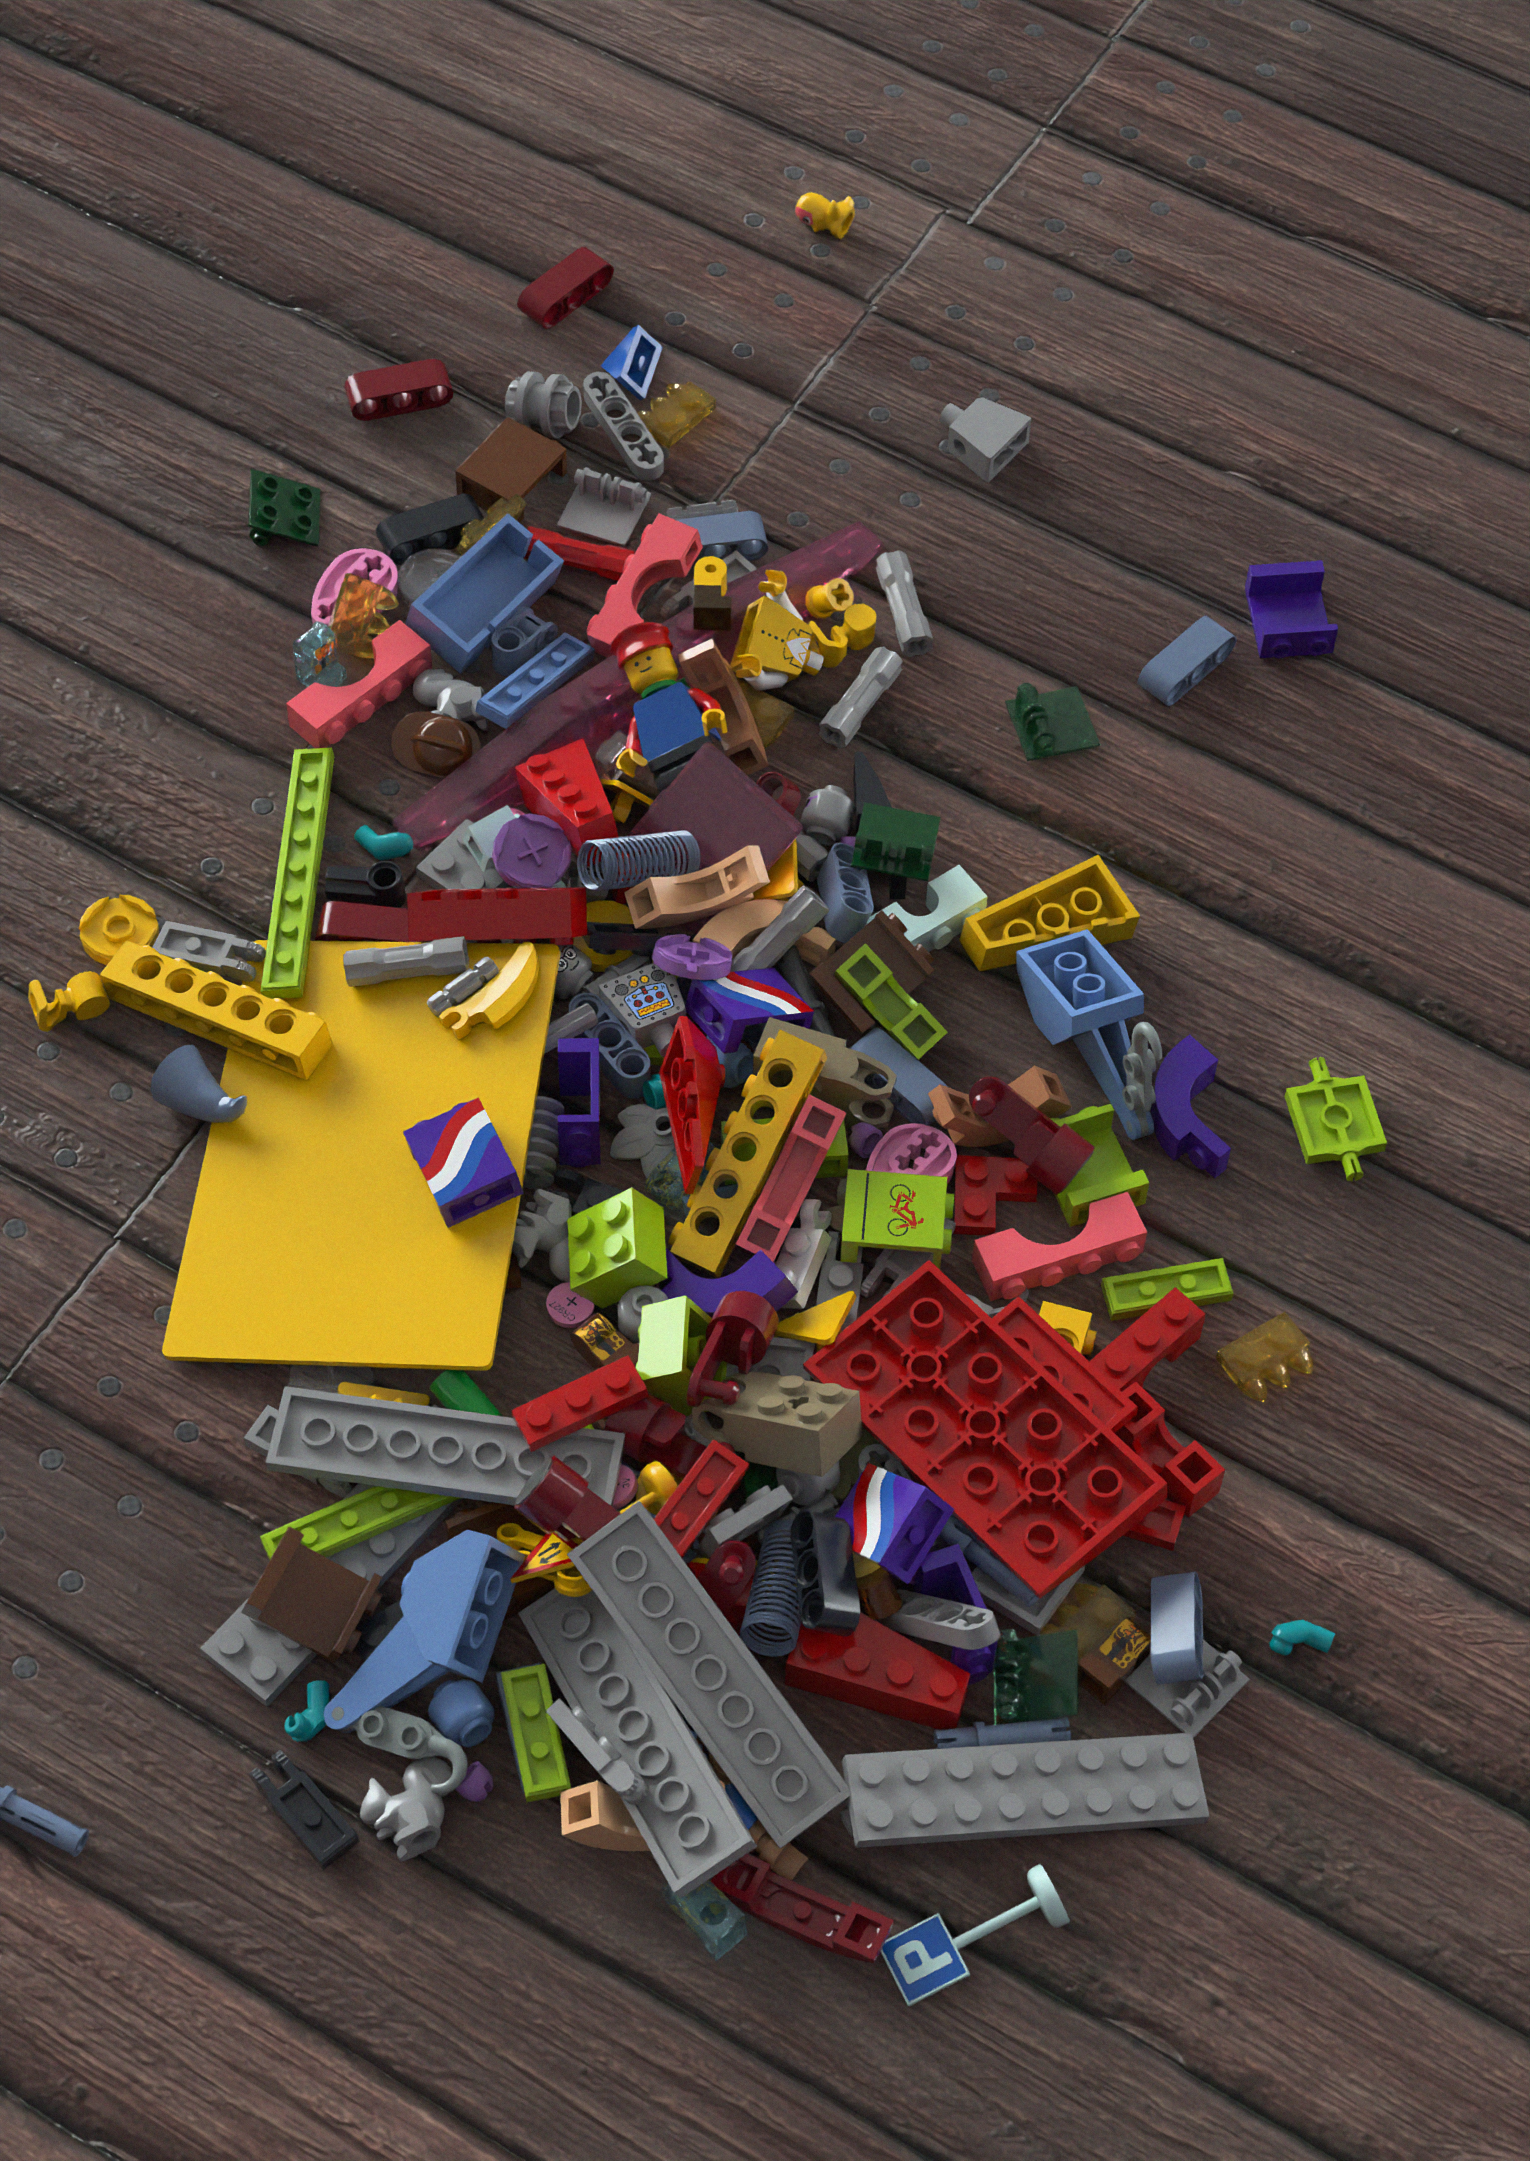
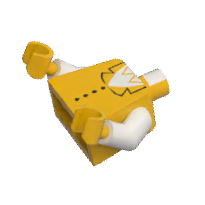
M765 571L768 582L761 581L758 589L761 592H766V596L748 605L730 664L732 671L736 672L737 678H745L758 691L782 687L785 683L797 678L801 671L815 676L823 664V655L808 649L813 631L811 626L803 621V618L789 600L785 592L787 578L783 571Z

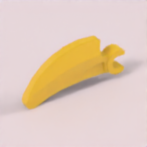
M528 941L520 944L509 962L481 990L461 1005L445 1009L439 1016L443 1027L447 1029L453 1023L458 1022L452 1026L456 1038L462 1039L470 1033L472 1026L477 1023L485 1022L494 1029H498L513 1018L525 1005L537 982L539 963L533 943Z

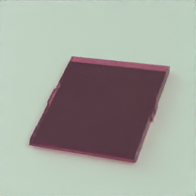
M709 741L703 744L667 789H663L649 806L650 809L627 836L686 830L696 839L700 849L701 861L699 870L724 860L746 846L759 845L765 868L768 872L800 834L803 825ZM678 837L686 853V869L683 874L685 875L689 864L688 851L683 840ZM675 839V843L677 844V847L680 852L681 865L679 874H681L683 868V854L679 843ZM673 845L672 849L675 856V869L677 870V853ZM715 915L680 925L685 930H693L696 936L702 927Z

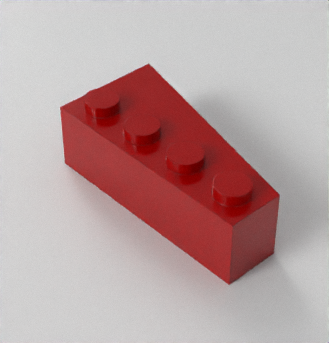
M583 738L549 753L534 755L525 763L515 766L525 807L533 814L546 816L558 823L564 830L567 840L570 841L572 853L577 858L582 844L587 840L619 837L613 812ZM594 845L588 853L587 867L590 866V855ZM599 847L594 851L593 865L595 864L596 853ZM600 850L599 859H598L599 862H601V856H602L601 850Z
M586 887L438 889L407 893L409 941H433L464 936L465 940H477V943H501V939H513V943L529 941L537 944L538 938H549L550 944L573 945V937L587 935Z
M860 1612L858 1626L847 1637L805 1628L801 1621L796 1647L789 1653L786 1662L785 1685L931 1728L946 1730L958 1727L967 1697L970 1673Z

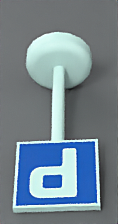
M1041 1864L1031 1868L1027 1873V1880L1035 1897L954 1939L951 1938L940 1914L937 1913L885 1941L881 1953L908 2007L970 1975L958 1949L1039 1907L1053 1927H1061L1070 1922L1065 1908Z

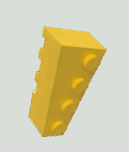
M1096 855L965 918L959 942L980 972L1016 964V951L1086 929L1090 931L1101 945L1131 939L1140 915L1100 856Z

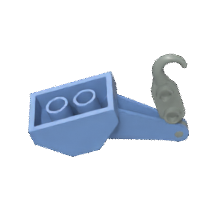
M1088 929L1016 951V969L1034 1023L1052 1045L1073 1039L1118 1114L1130 1139L1135 1140L1153 1134L1154 1123L1150 1109L1151 1104L1155 1103L1156 1097L1152 1086V1072L1156 1071V1061L1162 1059L1161 1042L1155 1028L1150 1023L1140 1022L1133 1029L1131 1045L1125 1025L1126 1021L1144 1013V993ZM1148 1041L1151 1045L1152 1051L1148 1049Z
M465 1530L415 1560L411 1571L405 1576L401 1586L402 1597L399 1605L404 1616L342 1690L326 1705L324 1721L327 1726L342 1733H350L357 1730V1734L363 1743L410 1759L434 1756L448 1758L453 1765L451 1777L442 1784H432L430 1789L432 1792L440 1794L456 1789L465 1778L468 1767L466 1754L461 1746L445 1738L428 1721L389 1708L449 1671L483 1683L516 1582L511 1583L510 1578L523 1563L525 1555L491 1536Z

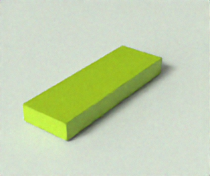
M1223 1258L1105 1277L1101 1281V1288L1111 1321L1142 1316L1174 1287L1181 1291L1196 1306L1232 1301L1233 1290Z
M545 1663L501 1672L526 1803L561 1796L560 1792L571 1789L558 1725L546 1712L553 1705Z

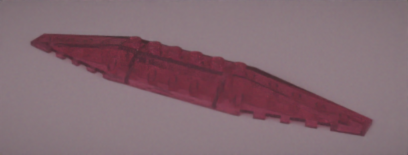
M858 521L727 583L725 596H732L731 631L693 630V604L663 622L662 625L670 631L668 637L674 645L671 654L679 673L676 681L685 677L688 685L693 687L679 663L678 654L711 639L714 640L723 659H727L729 665L731 664L748 605L766 596V592H761L758 589L761 581L768 582V577L765 574L766 570L783 571L787 578L785 592L804 620L806 617H812L805 603V597L810 588L817 585L825 586L836 578L845 580L850 574L855 575L883 548V542ZM610 656L540 701L392 820L393 826L400 833L410 835L413 840V846L417 849L450 835L466 818L470 821L475 819L479 821L506 805L513 803L517 807L524 804L515 766L525 763L534 755L549 753L582 738L585 741L594 767L598 771L618 758L625 750L630 720L635 716L633 706L636 702L642 700L641 694L634 692L626 671L618 668L617 657Z

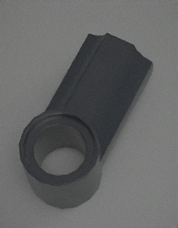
M380 861L371 867L331 864L327 868L325 877V894L327 899L369 902L376 906L400 908L406 901L402 871L394 862Z

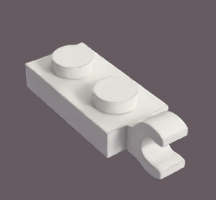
M804 1200L800 1209L801 1228H790L776 1262V1266L798 1290V1293L781 1308L804 1309L832 1238L825 1229L831 1222L832 1214L830 1211H818L821 1206L820 1200Z

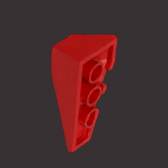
M679 1016L659 1074L685 1194H693L704 1166L719 1091L725 1083V1067L719 1063L716 1047L687 1016Z

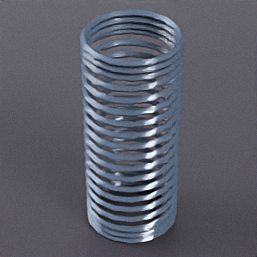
M686 830L587 840L582 844L578 852L577 868L581 881L591 891L634 887L650 878L651 875L652 877H656V875L662 877L661 875L663 874V877H672L684 874L686 869V853L678 837L683 840L688 851L689 864L686 874L699 870L701 861L700 849L696 839ZM675 839L679 843L683 854V868L681 874H679L681 865L680 852L677 847V844L675 843ZM593 845L594 847L590 855V872L596 885L590 879L587 870L588 853ZM673 845L677 853V870L675 869V856L672 849ZM597 847L599 848L596 853L595 866L598 878L602 884H600L595 878L593 870V856L594 851ZM600 850H601V852H602V856H601V869H602V872H603L604 880L602 879L601 874H600V871H599V861H598V859H599ZM622 851L624 853V863L622 858Z
M790 1519L778 1520L769 1524L765 1529L740 1631V1637L746 1646L752 1651L766 1656H782L790 1653L796 1647L800 1631L799 1603L796 1602L798 1601L797 1586L792 1585L796 1584V1579H793L796 1578L793 1552L777 1548H792V1545L784 1543L772 1544L777 1541L791 1542V1538L784 1537L770 1540L779 1535L791 1536V1532L787 1531L771 1534L777 1530H791L793 1520ZM764 1622L768 1625L784 1628V1630L769 1628L760 1623ZM755 1623L758 1627H760V1628H762V1629H764V1630H766V1631H770V1632H774V1633H789V1635H786V1636H775V1635L766 1634V1633H764V1632L758 1630V1629H757L755 1626H753L752 1624ZM749 1626H750L755 1632H757L758 1634H760V1635H762V1636H764V1637H768V1638H772V1639H787V1638H790V1637H791V1639L788 1640V1641H785V1642H772V1641L764 1640V1639H762V1638L756 1636V1635L750 1630Z

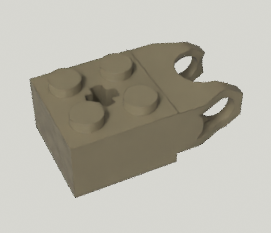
M769 1017L753 1055V1075L757 1076L764 1062L760 1060V1054L769 1037L775 1039L779 1029L825 1050L827 1060L810 1095L846 1112L844 1123L847 1128H851L852 1125L861 1122L871 1124L877 1129L888 1127L894 1111V1105L888 1098L891 1096L897 1075L887 1065L863 1052L846 1048L847 1040ZM780 1070L773 1075L771 1084L779 1088L785 1087L792 1081L793 1074L787 1070ZM870 1074H880L887 1079L888 1083L881 1089H873L864 1080ZM864 1103L879 1104L884 1108L885 1113L877 1119L868 1118L863 1114L862 1106Z
M748 1372L747 1375L734 1373L726 1377L722 1382H737L745 1388L744 1392L740 1394L737 1403L730 1406L723 1404V1400L711 1398L701 1402L699 1407L692 1408L693 1428L708 1440L712 1441L714 1439L717 1442L731 1444L735 1451L745 1453V1461L823 1477L862 1437L859 1391L842 1388L841 1385L836 1383L822 1384L807 1381L796 1375L780 1376L765 1372ZM703 1411H710L724 1420L723 1427L720 1429L710 1427L704 1420Z

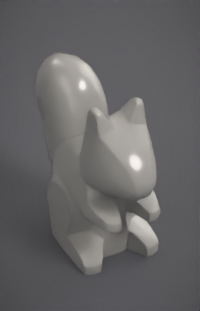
M428 669L416 677L413 685V696L419 703L425 706L437 707V710L431 711L432 713L456 718L463 722L475 721L480 730L488 731V719L475 712L477 701L485 695L482 687H475L462 680H453L452 674L445 673L443 669Z
M537 1189L534 1193L536 1202H527L525 1206L527 1212L521 1211L519 1214L521 1219H517L512 1251L517 1257L520 1268L526 1265L535 1249L548 1252L549 1266L552 1273L558 1279L570 1282L567 1219L572 1217L570 1201L559 1195Z
M436 1757L417 1759L411 1762L404 1772L403 1784L405 1791L394 1796H390L376 1779H370L369 1791L360 1809L361 1820L366 1824H374L375 1829L379 1830L376 1834L379 1840L397 1834L394 1836V1843L396 1846H399L397 1856L401 1862L435 1847L441 1836L440 1826L445 1814L441 1797L449 1792L444 1794L434 1793L430 1787L435 1783L442 1784L446 1782L452 1775L451 1768L446 1762Z

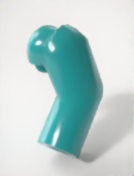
M363 825L354 835L355 841L381 861L402 857L413 849V840L406 833L394 832L378 835L369 826Z
M1302 1619L1276 1625L1271 1631L1273 1638L1270 1640L1269 1646L1274 1652L1285 1656L1289 1655L1293 1645L1298 1643H1304L1328 1653L1336 1633Z
M318 1680L308 1683V1708L302 1713H296L295 1718L290 1715L286 1719L285 1732L294 1741H310L327 1725L324 1721V1710L330 1702L329 1683L326 1681Z

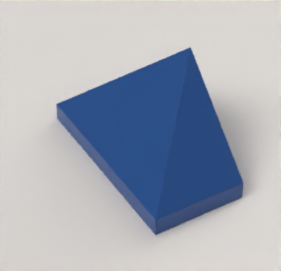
M637 325L633 327L601 366L641 401L647 394L663 347Z

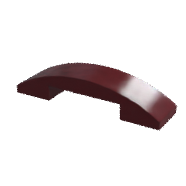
M745 1854L714 1875L709 1884V1888L757 1919L809 1944L863 1962L875 1963L894 1926V1920L855 1902H852L850 1907L782 1877L771 1871L769 1863L749 1854Z

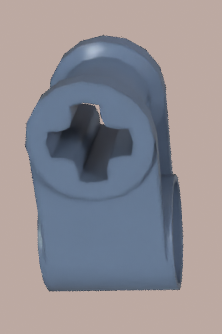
M528 606L521 607L510 620L492 635L493 669L498 674L510 676L556 639L558 626L552 622L546 623L539 619Z

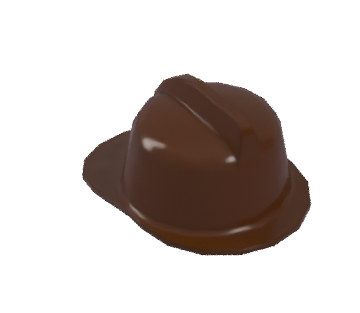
M417 711L406 715L400 720L392 733L391 747L395 758L402 766L416 772L440 778L456 779L467 775L473 770L480 758L481 743L477 733L469 724L456 718L432 712Z

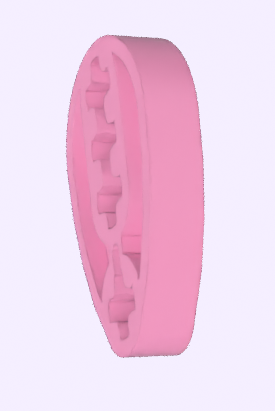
M366 548L350 550L338 556L323 573L312 598L311 617L314 630L324 636L336 635L365 624L385 610L394 601L399 589L397 568L391 558L380 551ZM368 569L372 571L369 573V582H366L368 579Z
M903 1124L889 1130L876 1144L870 1155L866 1171L947 1177L948 1184L954 1174L957 1151L952 1140L942 1131L924 1124ZM921 1148L926 1149L924 1158L920 1157ZM910 1159L914 1160L913 1169L908 1168Z

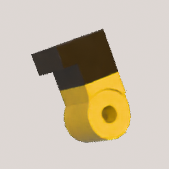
M704 557L695 564L693 630L731 631L732 596H725L727 591V566L718 557Z

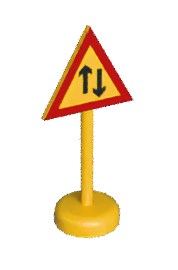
M653 1461L643 1468L641 1480L647 1495L619 1511L621 1514L638 1501L645 1508L653 1504L658 1511L662 1509L678 1485L661 1463ZM554 1532L549 1535L545 1534L510 1578L511 1583L574 1567L575 1565L567 1554L584 1541L576 1537L566 1542Z

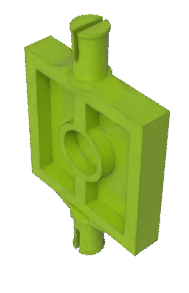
M1317 1057L1309 1061V1067L1311 1068L1314 1081L1307 1085L1287 1088L1285 1093V1100L1306 1165L1330 1160L1341 1161L1347 1181H1353V1178L1357 1181L1363 1177L1357 1157L1384 1152L1387 1145L1365 1076L1345 1079L1330 1077L1325 1058L1319 1057V1060H1317Z

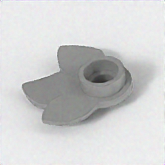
M645 1104L627 1107L618 1114L619 1121L624 1129L619 1131L612 1142L611 1157L619 1160L641 1159L642 1169L647 1180L654 1179L663 1174L676 1158L671 1126L666 1131H659V1126L663 1122L669 1121L667 1107L658 1110Z

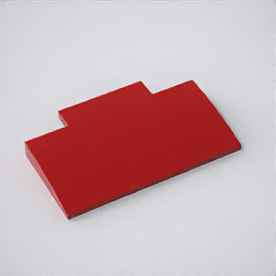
M930 1260L838 1334L833 1343L825 1345L803 1363L804 1370L818 1383H836L841 1385L842 1388L859 1391L862 1426L923 1486L955 1509L952 1514L1039 1599L1102 1553L1167 1498V1482L1115 1434L1137 1415V1405L1019 1296L991 1318Z

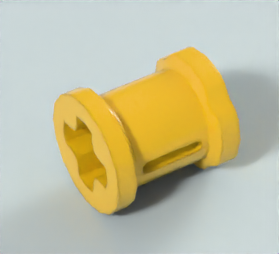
M836 578L825 586L817 585L810 588L806 594L805 603L812 616L823 619L831 616L834 611L842 612L851 606L854 600V593L847 581Z

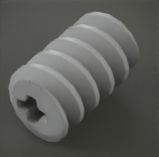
M537 1096L523 1188L543 1189L554 1182V1176L551 1174L556 1170L554 1159L558 1156V1148L556 1147L559 1144L558 1115H564V1106L553 1098Z

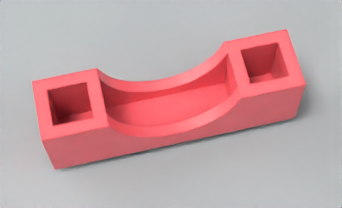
M660 513L653 524L646 526L641 536L640 546L635 554L628 556L623 567L622 576L616 585L613 584L609 588L603 608L598 615L596 614L591 618L588 624L587 637L591 647L595 649V653L618 662L617 657L613 656L610 651L611 642L619 632L628 626L645 623L638 615L637 608L642 595L649 587L663 579L686 577L703 548L698 529Z
M401 620L397 621L372 640L375 665L365 678L354 684L341 687L326 686L314 682L288 701L286 705L289 726L314 748H327L329 745L339 742L345 733L357 724L367 721L376 710L387 702L394 701L403 690L414 683L420 673L432 669L430 644Z
M812 1095L808 1096L735 1244L736 1248L753 1256L761 1249L774 1263L845 1118L846 1112Z
M1125 1192L1090 1203L1085 1228L1078 1236L1068 1242L1056 1245L1039 1244L1026 1239L1014 1228L974 1240L972 1262L990 1301L1000 1298L1012 1299L1021 1295L1026 1288L1031 1289L1040 1285L1044 1287L1053 1286L1065 1277L1078 1273L1083 1275L1097 1271L1103 1265L1116 1261L1128 1262L1135 1259L1144 1251L1147 1230L1129 1193Z

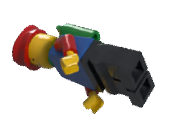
M654 622L630 625L617 634L611 642L610 651L613 656L617 657L618 668L626 671L634 692L641 694L642 700L636 702L633 706L635 716L630 720L626 747L617 760V767L633 778L638 765L644 767L648 764L662 801L665 800L700 832L704 829L667 795L670 791H673L704 821L712 826V820L674 787L680 782L722 821L727 819L682 778L687 772L733 815L739 813L690 769L695 763L742 807L744 806L745 802L698 760L700 755L703 754L741 789L724 753L721 736L716 728H721L722 734L727 733L725 714L719 701L701 689L689 686L685 677L676 681L679 673L671 654L674 645L668 637L670 631L667 627ZM667 812L668 817L666 819L671 831V823L679 830H686Z

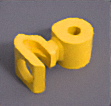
M865 604L849 606L844 612L842 627L836 625L831 628L832 641L826 638L814 621H810L809 626H811L813 633L808 649L823 655L822 666L828 668L838 666L846 656L847 645L853 650H861L872 644L875 636V611Z
M82 972L72 977L67 983V990H55V999L52 1003L47 1002L41 983L38 980H33L29 983L28 999L41 1031L49 1032L56 1024L66 1018L69 1011L74 1012L78 1020H86L101 1015L110 1005L101 977L96 972Z

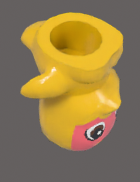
M809 192L799 198L795 208L799 220L811 226L814 232L827 229L838 239H842L845 236L855 215L854 201L850 196L844 201L836 203L835 200L830 202L820 194Z

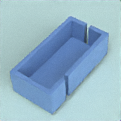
M508 513L411 604L405 622L410 629L430 644L431 649L460 674L483 653L485 647L488 648L492 644V635L497 629L510 620L521 607L528 606L530 608L556 583L564 562L540 540L534 543L529 559L526 562L523 558L526 555L533 534Z

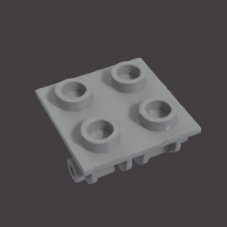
M585 467L584 470L577 469L574 476V483L577 486L557 523V527L625 547L651 497V492H648L646 488H642V484L638 482L632 483L621 480V477L618 476L611 481V475L608 473L602 478L601 473L591 471L590 468Z
M1203 1640L1202 1679L1158 1685L1154 1678L1150 1654L1125 1680V1683L1183 1733H1192L1194 1738L1249 1681V1678L1239 1670L1242 1661L1233 1651H1228L1226 1654L1219 1653Z

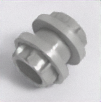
M528 371L522 377H517L512 381L507 389L505 398L506 418L509 417L520 424H526L535 432L541 426L542 432L546 437L560 438L564 433H570L578 424L581 414L580 391L576 386H573L572 382H569L565 375L551 374L545 382L541 373Z

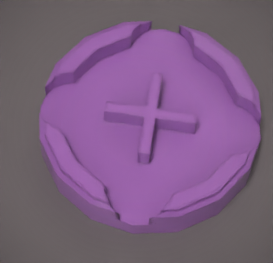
M529 813L520 815L519 818L511 821L509 820L501 827L493 843L492 858L498 874L507 884L514 888H552L562 880L569 868L572 848L570 841L564 835V830L558 823L546 816Z
M676 934L662 937L656 941L652 959L655 965L673 975L689 979L712 980L728 976L732 969L733 955L726 946L712 939L700 938V943L690 942V936L686 934Z

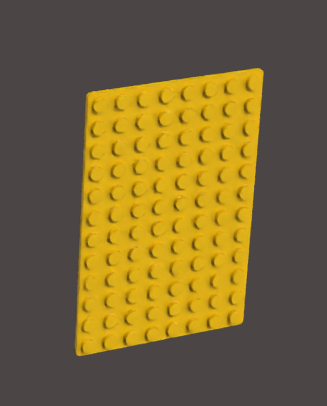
M267 940L254 941V943L261 945L266 950ZM310 941L303 997L280 999L295 1009L305 1013L313 1012L321 1016L326 1021L333 1045L308 1080L228 1048L220 1087L227 1093L229 1098L235 1099L239 1096H246L247 1105L245 1112L235 1121L211 1123L162 1347V1353L167 1360L486 1371L492 1367L521 1195L447 1228L424 1175L410 1152L403 1131L412 1128L422 1120L432 1119L451 1110L460 1103L469 1102L479 1097L516 1170L522 1187L561 956L557 945L533 944L539 963L537 982L529 999L513 1018L498 1029H494L485 1022L477 1023L472 1026L467 1036L457 1039L452 1026L458 1022L453 1023L447 1029L444 1028L440 1018L435 1016L429 1009L427 1001L439 990L443 992V988L462 973L441 976L432 974L384 980L377 984L349 987L346 981L343 956L346 951L367 948L383 949L430 942ZM467 943L469 968L473 970L474 964L488 956L494 961L500 972L522 943ZM265 958L262 962L247 960L249 965L255 967L254 969L257 970V974L253 981H242V985L253 988L258 994H261ZM483 982V985L480 989H478L476 992H474L472 995H470L468 998H466L458 1005H461L466 1000H468L471 996H473L475 993L481 990L487 983Z

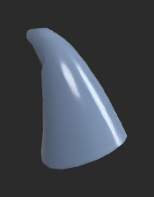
M184 1045L175 1049L161 1062L152 1077L150 1089L153 1099L159 1104L184 1115L208 1122L224 1123L235 1121L245 1112L247 1097L229 1098L207 1068L202 1056L194 1045Z

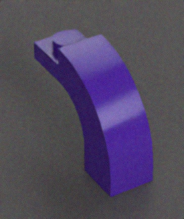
M1189 1034L1171 1049L1158 1070L1154 1086L1156 1099L1155 1103L1151 1104L1154 1133L1161 1147L1174 1162L1187 1153L1197 1168L1205 1169L1213 1178H1216L1226 1170L1231 1148L1198 1119L1190 1102L1197 1094L1214 1082L1218 1059Z
M666 1248L667 1279L662 1281L666 1287L661 1291L667 1295L668 1299L687 1296L711 1318L721 1299L731 1292L748 1291L766 1299L775 1311H778L798 1293V1290L787 1276L761 1249L734 1273L722 1278L706 1279L689 1272Z

